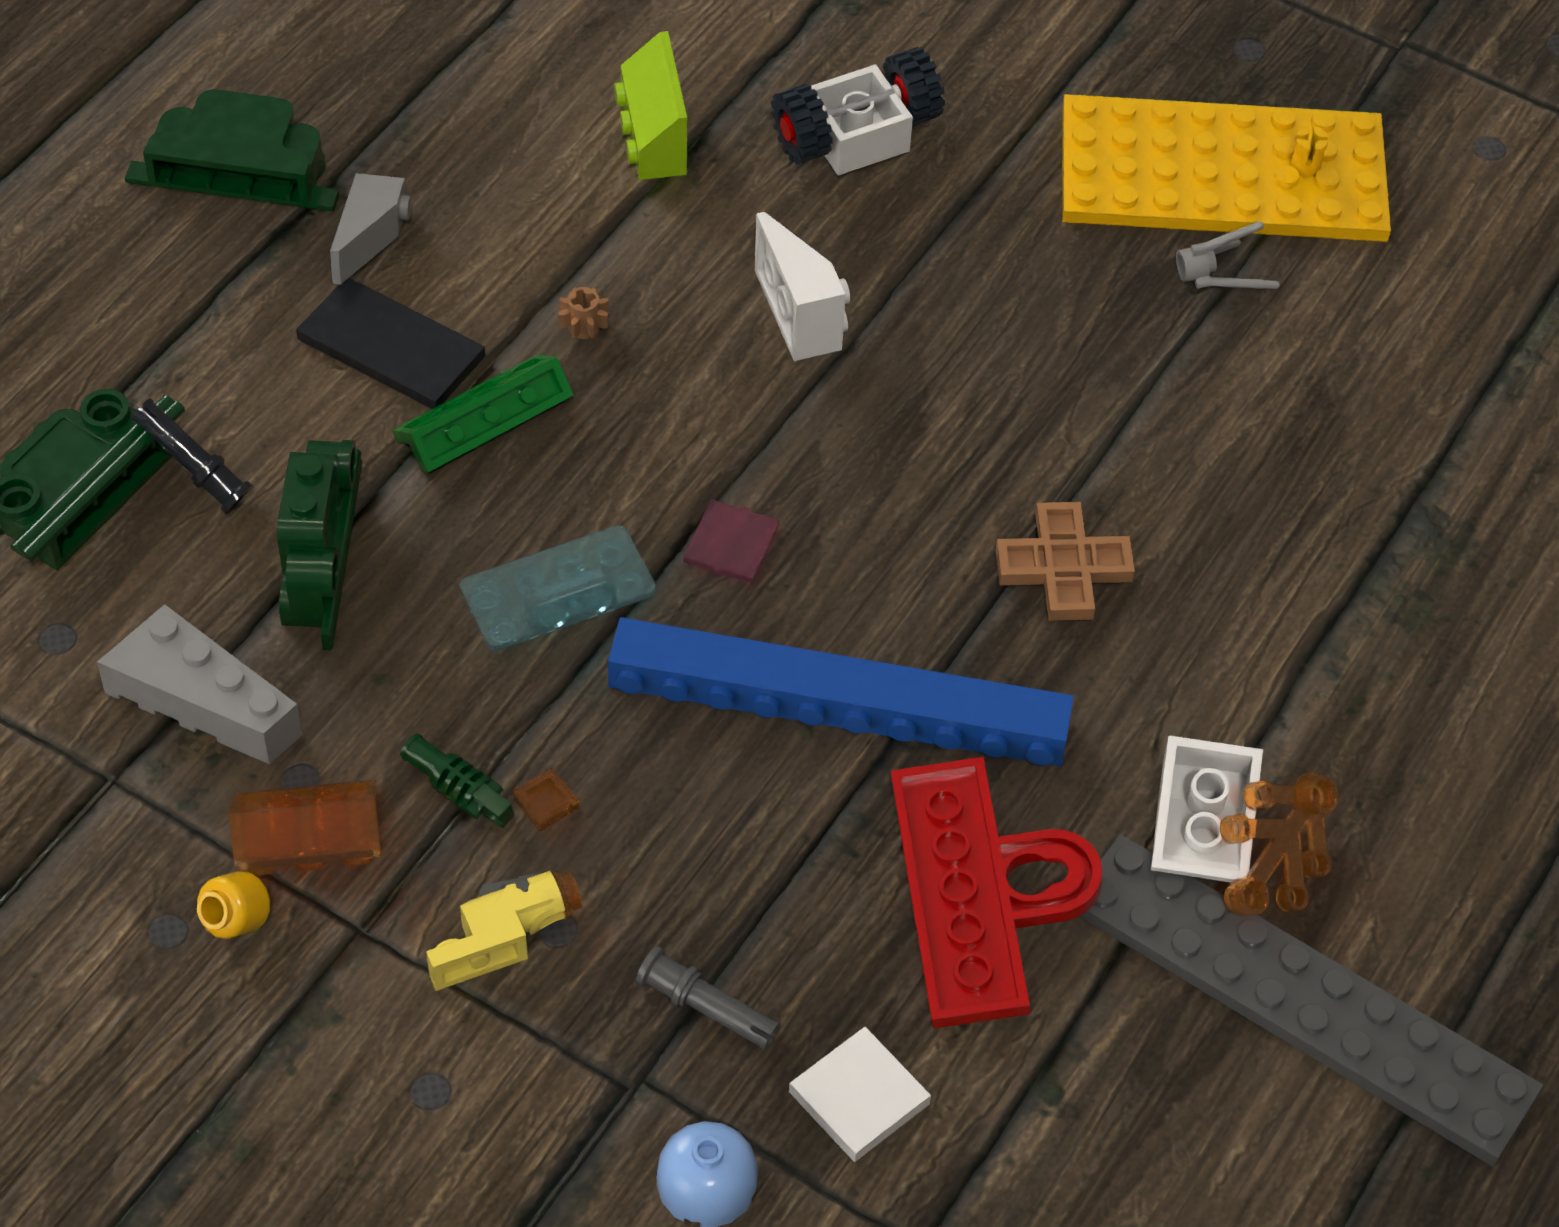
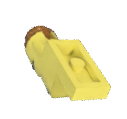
M557 870L553 872L547 871L483 885L478 898L469 900L460 906L462 927L466 937L460 940L456 938L445 940L434 949L426 951L429 976L435 991L528 959L526 932H529L530 935L535 934L556 921L573 916L574 910L582 908L581 895L572 873L568 871L560 874Z

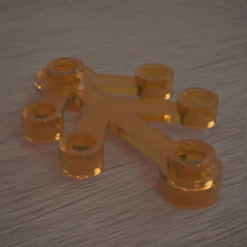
M1317 772L1301 775L1297 779L1295 786L1272 785L1266 780L1250 782L1243 791V799L1249 809L1253 811L1269 809L1274 804L1294 805L1286 819H1249L1244 814L1225 816L1221 820L1220 834L1222 839L1228 844L1244 843L1250 838L1271 839L1246 877L1234 879L1226 888L1224 893L1225 904L1229 910L1238 916L1262 914L1269 904V892L1266 883L1283 859L1285 884L1278 887L1276 902L1279 908L1285 912L1301 911L1306 908L1309 901V894L1304 886V876L1307 878L1324 877L1331 870V858L1327 853L1324 817L1333 811L1337 805L1338 791L1336 785L1329 777ZM1258 790L1261 793V801L1258 797ZM1235 823L1238 828V834H1236L1234 829ZM1306 825L1309 850L1302 852L1300 833ZM1314 858L1316 860V868L1314 866ZM1291 892L1294 896V902L1291 900Z

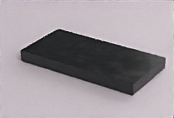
M351 278L339 284L296 329L297 339L431 409L444 403L486 356L485 346Z

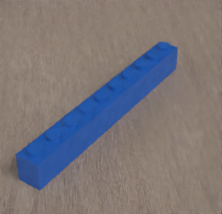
M622 617L619 619L608 659L609 688L619 689L628 694L643 693L661 696L674 702L689 701L701 703L720 710H741L766 718L781 717L798 720L812 726L821 724L844 728L852 733L861 734L866 732L889 736L898 741L906 742L912 740L935 744L944 749L958 748L981 752L995 758L1004 756L1027 760L1041 766L1055 765L1062 767L1074 695Z

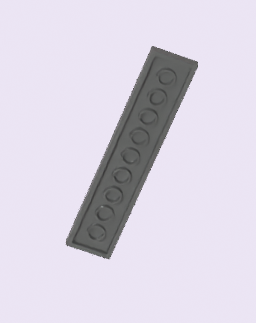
M1121 834L1118 836L1101 859L1102 888L1100 895L1094 905L1079 916L1080 918L1492 1167L1495 1166L1544 1086L1542 1083L1194 877L1152 871L1153 853Z

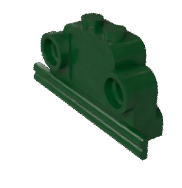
M211 89L201 93L193 109L176 107L166 111L161 116L155 133L146 143L143 151L145 162L131 161L125 175L126 183L327 211L335 210L339 197L338 189L315 186L316 180L323 175L326 169L320 133L311 125L295 124L293 106L288 100Z
M100 389L90 393L81 402L80 413L73 409H61L54 412L46 421L39 423L23 443L4 457L0 465V526L6 535L15 539L10 545L11 550L31 562L39 556L42 562L58 571L172 457L141 426L130 419L136 409L129 406L124 394L113 389ZM163 395L155 403L173 421L185 411L184 406L180 402L174 401L168 395Z
M309 440L306 452H290L277 521V542L282 566V583L279 598L281 625L322 628L323 650L329 651L332 650L363 462L361 459L362 453L359 449H356L355 440H342V442Z

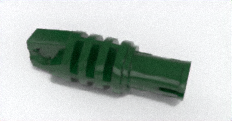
M419 733L412 735L405 742L400 752L401 758L426 774L434 790L477 820L482 814L501 828H504L514 817L512 804L500 795L503 791L502 786L468 761H465L461 756L453 753L446 755L426 741Z

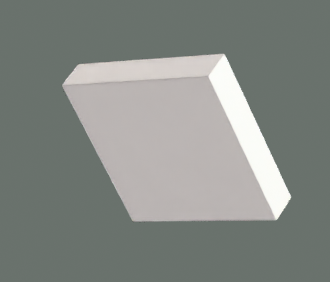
M863 1027L790 1082L789 1093L854 1163L930 1105L931 1095L866 1027Z

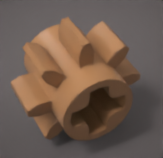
M573 288L567 298L560 297L559 327H568L572 338L593 339L600 328H608L609 300L608 298L599 299L595 288Z

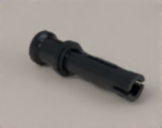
M151 398L147 399L143 403V407H139L130 419L141 426L193 475L191 480L194 481L193 484L197 488L203 487L222 504L221 510L225 514L252 488L253 485L249 481L242 482L224 465L225 459L221 455L213 454L211 456L165 414Z

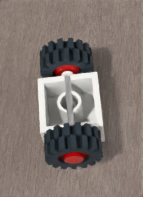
M916 47L887 57L885 59L886 63H883V69L886 73L883 74L875 64L814 85L803 84L774 94V100H771V106L774 110H771V115L776 123H773L774 129L778 130L779 136L777 138L779 143L784 145V153L786 155L789 154V160L795 162V164H800L825 156L839 176L909 152L912 126L940 117L944 112L942 107L945 106V100L941 96L944 94V88L939 84L941 76L940 73L936 74L935 69L937 66L934 61L930 62L929 53L924 52V49L921 47Z

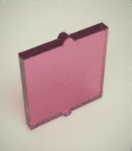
M711 499L683 556V562L713 571L715 576L723 574L752 584L779 527V520L750 512V509L746 506L738 508Z

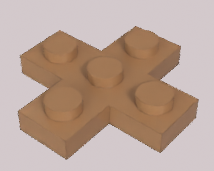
M1081 502L1037 503L1035 516L1038 538L997 539L996 558L999 584H1044L1049 621L1093 620L1095 603L1092 583L1133 582L1135 569L1130 536L1085 537Z

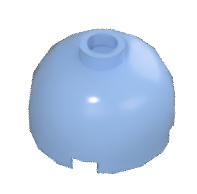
M702 1121L687 1125L673 1134L661 1151L656 1176L657 1188L663 1205L675 1218L683 1222L684 1218L691 1222H699L700 1227H718L729 1224L747 1211L756 1192L758 1166L752 1147L739 1131L723 1123Z

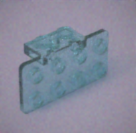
M614 526L465 577L460 581V592L487 647L492 651H499L650 598L656 592V585L626 528Z

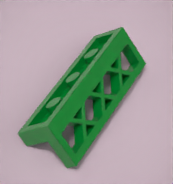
M536 354L394 428L392 432L397 442L410 444L421 471L428 473L574 395L558 358Z

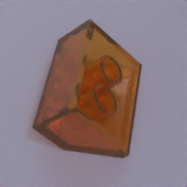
M376 779L234 793L229 811L235 871L247 870V872L255 876L275 872L278 866L295 865V869L299 871H309L324 867V862L343 860V864L346 866H359L371 863L372 857L381 856Z

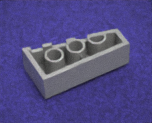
M165 604L97 661L105 694L117 699L123 696L137 702L140 709L156 715L157 712H160L178 720L181 727L193 732L199 729L216 737L217 742L269 765L302 736L297 703Z

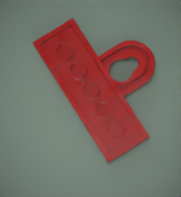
M984 757L891 770L892 786L933 1029L1029 1015L1030 1003L1016 929L1068 921L1088 911L1098 899L1102 888V864L1097 851L1086 839L1078 834L1060 829H1047L998 837ZM1031 862H1059L1068 870V875L1063 881L1051 884L1045 891L1035 895H1024L1016 892L1007 881L1013 869Z

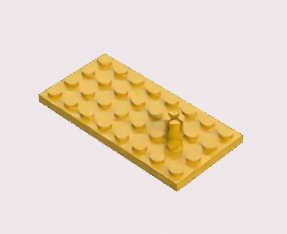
M1064 94L1062 104V222L1232 232L1256 222H1263V229L1251 234L1388 242L1391 226L1381 113Z

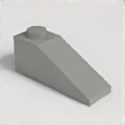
M355 174L330 250L332 284H342L399 236L403 220L409 221L412 212V196L406 195L405 178Z

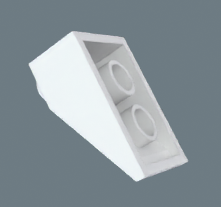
M765 212L757 213L755 273L793 360L798 361L842 350L843 332L848 331L845 304L850 303V292L844 278L839 279L830 261Z
M1168 736L1158 798L1151 864L1152 871L1247 885L1263 749Z

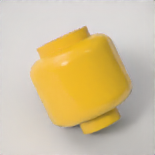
M237 871L212 878L202 886L197 898L199 919L205 929L217 938L230 939L257 931L266 922L270 912V898L267 888L260 878L249 872Z

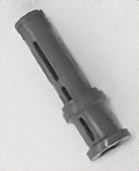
M657 945L649 952L637 973L636 983L642 987L650 985L669 996L671 1004L674 1006L685 1008L689 1005L758 1045L762 1050H768L775 1040L771 1035L773 1033L778 1034L781 1023L768 1018L704 981L700 969L695 966L687 968L667 957L665 949Z

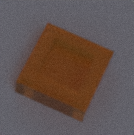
M553 768L548 769L513 790L514 801L540 832L579 809L578 798Z

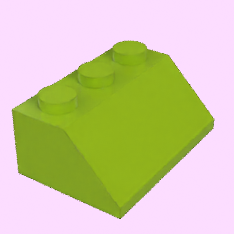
M664 31L659 32L621 65V82L614 83L616 106H624V111H620L622 135H630V140H626L628 164H636L639 180L687 175V114L669 33Z

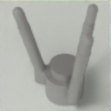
M1256 222L1207 242L1191 245V248L1177 250L1176 264L1181 280L1183 282L1194 280L1196 289L1209 286L1278 289L1280 286L1278 281L1210 277V273L1217 270L1215 255L1239 247L1241 245L1239 239L1263 229V222Z

